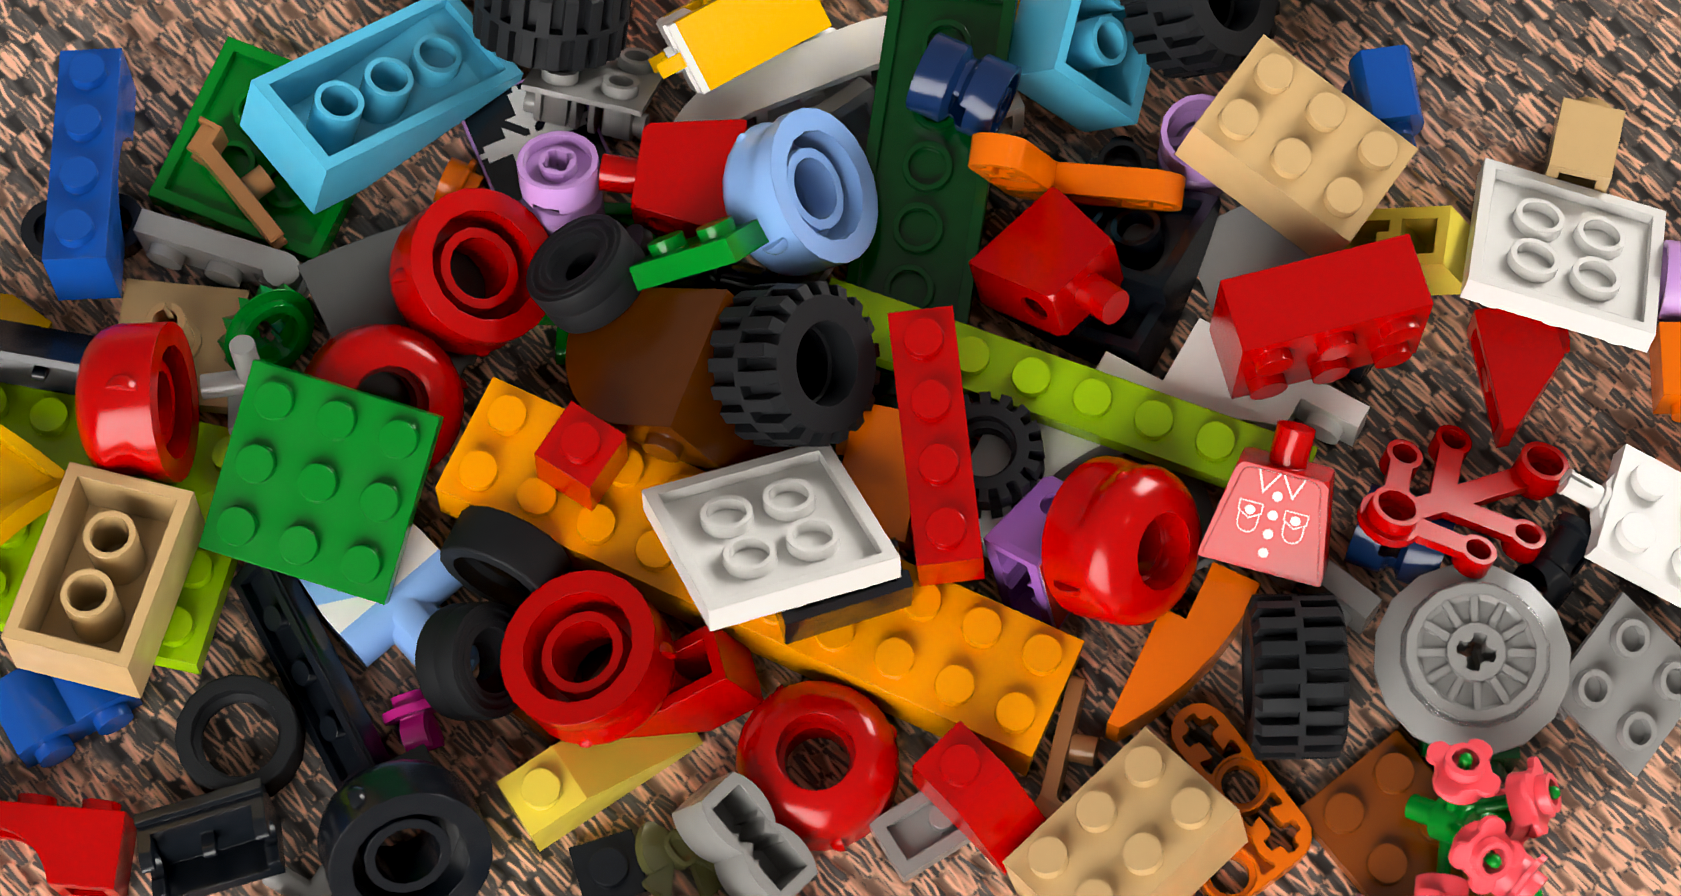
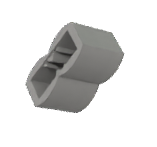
M733 771L702 784L672 812L674 824L683 841L699 857L714 863L717 877L729 896H796L818 874L814 858L805 843L793 831L775 822L773 810L765 795L752 781Z

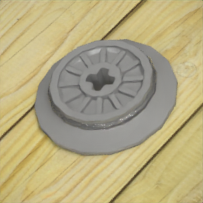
M1452 564L1419 575L1391 600L1375 633L1373 673L1387 709L1413 737L1429 745L1435 741H1444L1449 745H1454L1456 743H1468L1471 739H1480L1492 747L1493 755L1525 745L1554 719L1570 685L1571 646L1557 611L1530 582L1496 566H1492L1485 577L1471 579L1460 574ZM1470 642L1482 645L1480 650L1481 656L1491 659V662H1482L1477 671L1466 668L1467 657L1457 653V651H1465Z

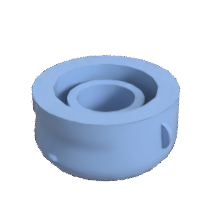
M800 108L779 116L773 123L762 122L752 126L745 133L737 136L725 164L722 179L723 200L727 216L732 215L736 225L758 219L762 230L769 240L768 243L750 253L752 258L769 270L784 276H807L853 261L867 250L876 231L878 196L874 176L867 157L856 138L842 122L830 113L820 109Z

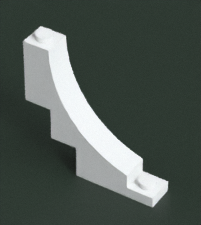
M1201 318L1198 319L1163 380L1108 351L1105 352L1096 370L1273 432H1275L1277 421H1294L1295 418L1304 421V424L1316 430V439L1332 445L1337 444L1340 440L1352 447L1364 427L1370 406L1328 384H1314L1312 379L1290 384L1284 392L1263 400H1253L1250 398V395L1231 399L1209 331L1211 323ZM1038 423L1045 453V472L1043 477L1054 476L1064 481L1079 465L1091 458L1105 455L1115 457L1124 454L1123 452ZM983 435L971 454L973 474L985 477L1002 471L1007 466L1011 457V450L1008 444L997 436ZM1010 505L1002 508L1003 517L1012 509ZM982 510L981 519H979L983 555L989 558L984 537L1003 517L992 519L991 510Z

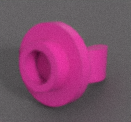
M421 689L408 691L390 699L393 709L382 714V719L385 726L400 724V735L406 752L422 744H425L428 751L445 746L440 725L433 715L436 711L429 705Z

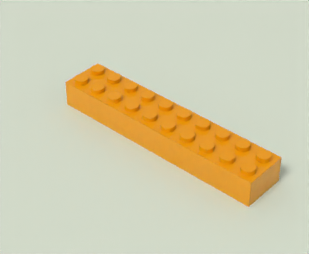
M492 377L435 486L440 511L458 519L461 511L470 506H487L515 515L533 524L553 538L570 558L571 571L596 570L610 572L632 584L656 609L697 628L705 626L706 623L643 510L642 490L705 473L706 471L682 461L669 463L654 458L643 450L642 445L627 438L629 460L595 509L590 511L540 480L537 476L534 453L562 415L565 408ZM900 559L903 570L908 569L914 585L912 604L909 607L786 645L775 613L721 628L747 646L750 652L812 680L832 681L851 686L868 696L883 712L942 738L961 720L1009 769L1025 776L1063 696L1068 680L1078 663L1085 642L954 582L919 586L917 566Z

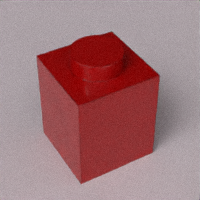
M571 401L534 453L537 476L540 480L590 511H593L629 460L627 435Z

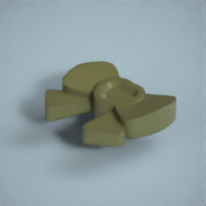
M647 821L638 829L635 839V852L642 871L647 874L642 881V886L652 895L672 896L674 868L682 871L689 866L700 896H713L722 887L717 877L714 863L708 862L695 854L683 841L677 829L668 831L653 821Z

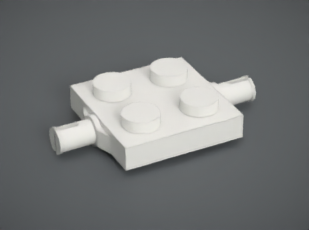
M1625 444L1613 454L1607 478L1602 485L1576 473L1571 468L1568 469L1559 481L1558 485L1560 486L1557 488V493L1563 494L1589 508L1591 534L1584 558L1681 608V472L1628 444Z

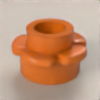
M452 157L440 178L434 195V202L448 193L464 188H483L485 177L475 172L478 166L477 160L472 158L467 163Z

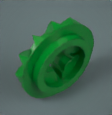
M284 283L276 289L260 284L254 298L249 300L238 297L239 311L235 315L222 318L227 331L217 342L225 353L224 361L233 370H236L229 350V343L238 335H249L254 339L260 360L288 368L304 352L313 334V309L302 294L294 291ZM267 320L269 322V326L272 329L270 333L275 337L272 341L266 336L262 337L257 327L262 321Z

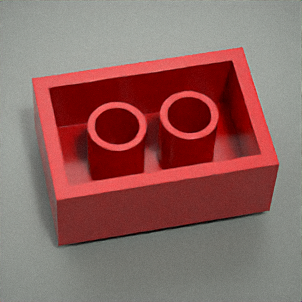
M1408 233L1220 280L1209 331L1231 399L1250 395V398L1253 400H1263L1284 392L1290 384L1312 379L1314 384H1327L1345 377L1350 372V369L1373 363L1375 368L1385 369L1404 363L1411 358L1413 353H1416L1434 303L1411 236Z

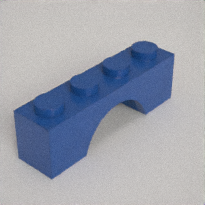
M122 48L60 51L42 262L59 301L121 298L125 241L119 207V160L123 142L133 141L136 108V87Z

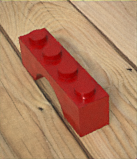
M953 305L887 313L919 586L985 579Z
M37 793L18 794L17 802L0 801V839L18 841L34 848L43 864L48 884L61 896L128 895L137 829L134 825V820L125 811H121L122 805L120 803L105 799L87 798L82 800L81 808L57 806L56 798Z

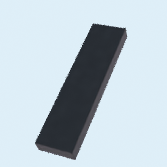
M247 563L232 578L231 583L338 790L346 781L362 770L382 762H387L391 758L298 578Z

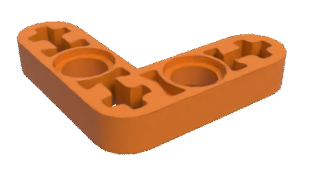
M992 132L972 134L968 161L969 169L1010 196L1036 201L1053 186L1062 192L1073 204L1171 212L1180 211L1183 208L1186 176L1182 174L1149 168L1057 162L1030 141L1021 137Z
M1193 703L1182 708L1174 717L1170 730V745L1173 751L1224 796L1221 781L1227 773L1233 770L1250 772L1256 778L1259 785L1258 795L1247 803H1236L1228 799L1240 810L1249 840L1230 859L1240 863L1245 868L1248 874L1247 886L1237 894L1227 895L1219 892L1213 886L1211 879H1209L1200 888L1204 896H1257L1304 859L1312 841L1311 826L1305 815L1262 761L1256 760L1249 745L1220 710L1206 703ZM1191 720L1200 727L1207 723H1211L1215 727L1210 740L1221 756L1228 746H1231L1237 753L1223 759L1212 774H1208L1203 768L1211 764L1213 758L1201 743H1196L1189 747L1184 742L1189 731L1186 723ZM1269 797H1272L1278 804L1270 808L1268 812L1269 817L1276 826L1284 829L1292 825L1297 831L1292 840L1293 847L1296 850L1290 853L1282 846L1274 850H1270L1265 843L1268 841L1271 832L1260 816L1256 819L1253 826H1249L1243 819L1257 813Z

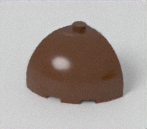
M647 288L640 292L633 304L622 315L606 326L587 333L568 334L565 360L569 386L576 400L585 410L626 434L628 439L642 445L643 450L652 457L669 463L682 461L694 466L716 470L796 448L763 447L754 445L753 440H743L735 434V424H726L720 415V410L723 406L721 400L713 399L710 387L715 384L714 373H708V358H713L714 347L710 345L713 330H720L722 327L718 317L724 307H734L733 297L735 296L727 289Z

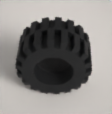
M475 0L472 23L473 34L475 38L480 39V45L486 50L495 52L497 57L517 63L520 66L556 72L584 71L586 68H598L606 65V61L617 59L621 51L625 49L631 0Z
M1120 0V5L1125 7L1126 17L1123 18L1126 31H1131L1134 36L1132 43L1139 55L1146 54L1147 65L1153 70H1162L1164 76L1172 79L1180 77L1186 79L1237 70L1263 34L1270 39H1274L1277 30L1274 20L1276 15H1280L1279 0Z
M824 281L759 284L751 286V291H741L733 297L734 307H724L718 317L722 325L721 329L713 330L710 345L714 347L713 358H708V373H714L715 384L710 388L713 399L721 400L723 406L720 410V415L726 424H735V434L743 440H753L754 445L763 447L829 446V444H839L848 439L849 431H858L865 422L863 411H871L876 398L872 391L874 385H879L881 372L876 370V358L880 357L879 343H873L871 335L875 328L870 317H862L863 305L856 297H847V290L837 284L828 285Z
M1333 593L1253 594L1244 612L1242 630V692L1247 741L1256 760L1338 759L1347 739L1349 723V655L1344 614Z

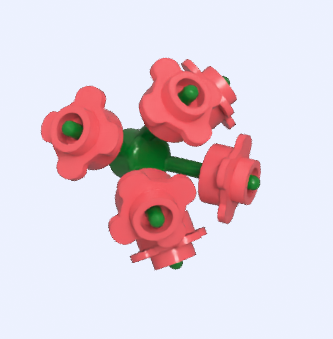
M1471 739L1468 743L1449 745L1444 741H1435L1429 745L1426 752V760L1434 766L1432 784L1434 791L1440 797L1435 801L1419 794H1413L1406 803L1405 817L1426 825L1429 837L1439 841L1436 873H1424L1416 876L1414 896H1469V888L1480 895L1491 892L1495 896H1543L1541 888L1549 878L1542 874L1539 869L1548 857L1542 854L1539 858L1534 859L1525 851L1523 845L1530 837L1539 838L1548 833L1550 818H1555L1556 813H1559L1561 810V791L1552 773L1544 774L1542 763L1537 756L1527 759V770L1508 774L1505 781V789H1499L1501 780L1499 776L1492 772L1490 760L1493 755V749L1487 742L1480 739ZM1451 865L1456 869L1463 870L1469 877V881L1451 875Z

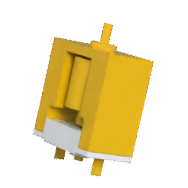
M692 0L656 20V25L668 47L664 48L663 52L648 59L654 73L659 72L663 79L674 73L682 72L691 90L697 94L700 92L705 94L831 27L832 24L821 5V0Z

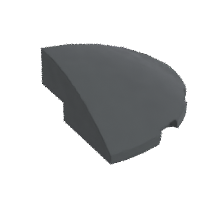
M406 224L370 235L297 265L331 337L338 335L346 329L365 324H397L410 328L398 312L391 294L388 274L392 250ZM454 250L450 265L451 274L456 285L464 293L472 297L484 298L486 294L485 281L479 267L468 256ZM445 351L451 358L460 377L467 366H474L478 358L476 354L462 355ZM380 372L369 376L358 388L360 391L410 406L411 398L407 387L398 377L388 372Z

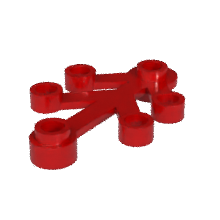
M1442 425L1437 429L1428 445L1429 456L1434 461L1428 493L1415 497L1409 492L1411 480H1413L1423 462L1421 450L1408 440L1394 439L1388 443L1379 459V468L1385 475L1383 486L1363 498L1357 510V520L1364 533L1380 545L1403 548L1414 542L1452 556L1453 566L1463 576L1471 579H1481L1487 575L1497 558V550L1494 544L1481 535L1468 534L1464 536L1430 521L1442 518L1501 540V547L1509 558L1519 563H1531L1537 558L1546 543L1544 530L1531 520H1515L1481 506L1518 494L1535 501L1552 496L1557 492L1562 476L1570 468L1569 462L1565 455L1556 447L1545 442L1534 441L1527 443L1522 448L1512 468L1458 484L1461 466L1472 448V440L1463 429L1454 425Z

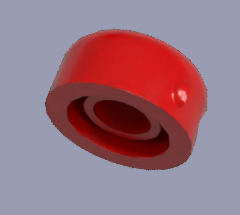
M464 188L444 195L410 219L400 232L392 250L388 274L391 294L398 312L410 328L416 329L433 339L444 351L462 355L476 354L477 356L484 357L491 351L502 348L508 342L530 331L545 316V312L531 298L527 290L526 274L536 251L549 237L546 230L536 216L522 203L502 192L486 188ZM454 250L468 256L479 267L485 281L486 294L484 298L472 297L464 293L456 285L451 274L450 265Z
M176 322L116 324L105 327L89 341L77 371L75 412L80 440L94 468L139 479L149 478L158 483L182 482L188 476L193 465L198 441L199 392L193 355L182 328Z
M365 324L346 329L329 339L314 354L304 373L357 390L360 384L369 376L380 372H388L398 377L407 387L411 398L410 406L444 416L428 471L434 468L449 453L459 435L464 416L463 390L469 388L466 381L459 376L449 355L433 339L418 330L397 324Z
M1110 455L1094 457L1079 465L1064 480L1055 494L1046 516L1042 535L1041 558L1044 577L1052 596L1059 605L1072 614L1121 626H1138L1151 623L1167 613L1182 598L1191 584L1199 561L1198 551L1202 540L1200 515L1191 492L1180 478L1164 467L1157 465H1141L1133 460Z
M584 570L569 572L548 581L532 592L518 607L507 626L501 645L500 668L504 686L513 702L548 734L565 742L589 748L592 745L609 744L625 738L644 726L654 716L670 691L675 674L676 652L668 625L660 612L640 591L627 580L610 572ZM612 643V656L609 664L601 674L590 681L574 683L579 664L584 658L601 645Z
M816 680L795 683L786 687L781 684L773 694L769 695L753 710L743 725L736 745L735 771L748 778L762 791L773 810L775 822L793 831L810 851L835 850L844 852L847 851L848 845L867 836L871 832L869 825L878 816L887 812L893 805L899 786L900 761L896 741L897 730L894 725L889 723L884 712L868 696L851 686L832 681ZM820 737L832 740L841 746L849 757L847 773L839 783L828 789L813 791L801 788L792 782L786 772V765L789 755L797 745L807 739Z

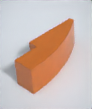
M1213 562L1187 618L1168 611L1156 619L1109 717L1105 737L1117 743L1151 723L1181 700L1213 668L1237 636L1243 625L1244 612L1253 594L1259 593L1261 583Z

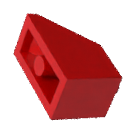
M1498 308L1474 310L1466 331L1495 447L1509 446L1555 377L1565 356L1564 354L1569 353L1568 329L1550 326L1541 321Z
M707 625L674 641L673 644L676 652L675 674L667 697L660 709L644 726L625 738L712 731L755 709L764 701L750 649L722 629L710 632Z
M961 720L912 766V783L1004 876L1008 873L1003 861L1046 821V818L1008 767Z

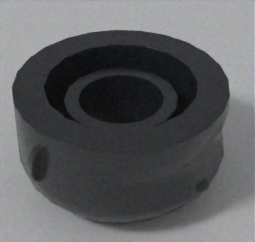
M399 759L382 762L362 770L350 778L329 800L322 813L317 834L318 856L326 872V879L333 896H476L488 877L493 859L492 839L473 793L457 775L441 765L425 760ZM409 828L422 829L417 836L405 843L393 846H380L387 837L397 831Z

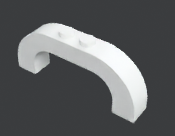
M887 16L866 19L838 30L827 28L806 39L802 44L791 47L705 94L701 92L696 93L683 107L674 122L741 119L747 120L749 129L762 122L773 123L779 116L800 108H814L859 77L864 78L875 89ZM1018 90L998 133L1009 135L1024 129L1025 105Z

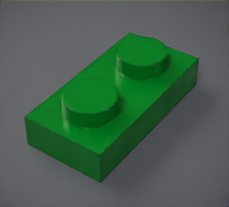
M728 215L697 228L698 236L686 239L683 230H679L651 241L647 244L650 254L630 266L629 271L637 291L736 263L768 243L769 240L762 230L758 219L736 225L732 215Z

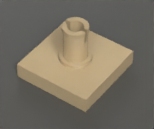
M127 278L118 324L176 322L182 328L193 355L199 392V411L228 414L227 397L203 400L200 390V374L233 370L224 361L225 353L217 341L227 331L222 318L235 315L239 311L238 297L251 300L253 296L250 290Z

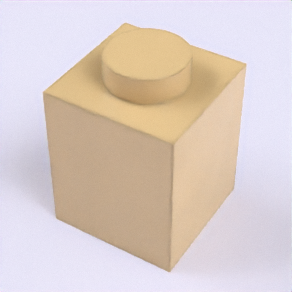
M1563 97L1554 121L1543 175L1606 193L1613 175L1626 111L1611 108L1607 102L1598 98L1579 97L1574 100Z

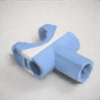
M413 523L390 601L385 605L299 579L332 631L366 668L393 645H396L415 666L416 645L424 624L432 614L441 609L439 607L463 587L440 561V550ZM474 645L471 648L470 654L472 671L480 662L478 650Z

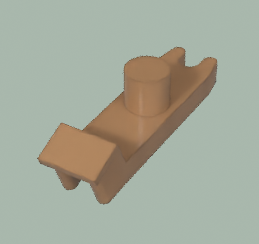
M200 116L198 119L200 127L186 147L189 152L193 153L190 158L208 169L270 247L281 249L288 241L283 236V231L259 203V200L274 190L276 185L260 165L242 178H239L221 156L229 143L223 128Z
M1071 675L1067 683L1040 794L1034 801V804L1046 820L1064 804L1060 801L1069 762L1094 767L1098 756L1100 738L1077 733L1088 690L1086 678Z

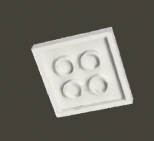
M1485 158L1477 175L1460 297L1489 308H1498L1541 321L1550 326L1562 327L1602 339L1610 344L1622 345L1647 353L1656 335L1666 211Z
M830 444L829 446L796 447L642 490L643 510L710 632L901 577L900 555Z

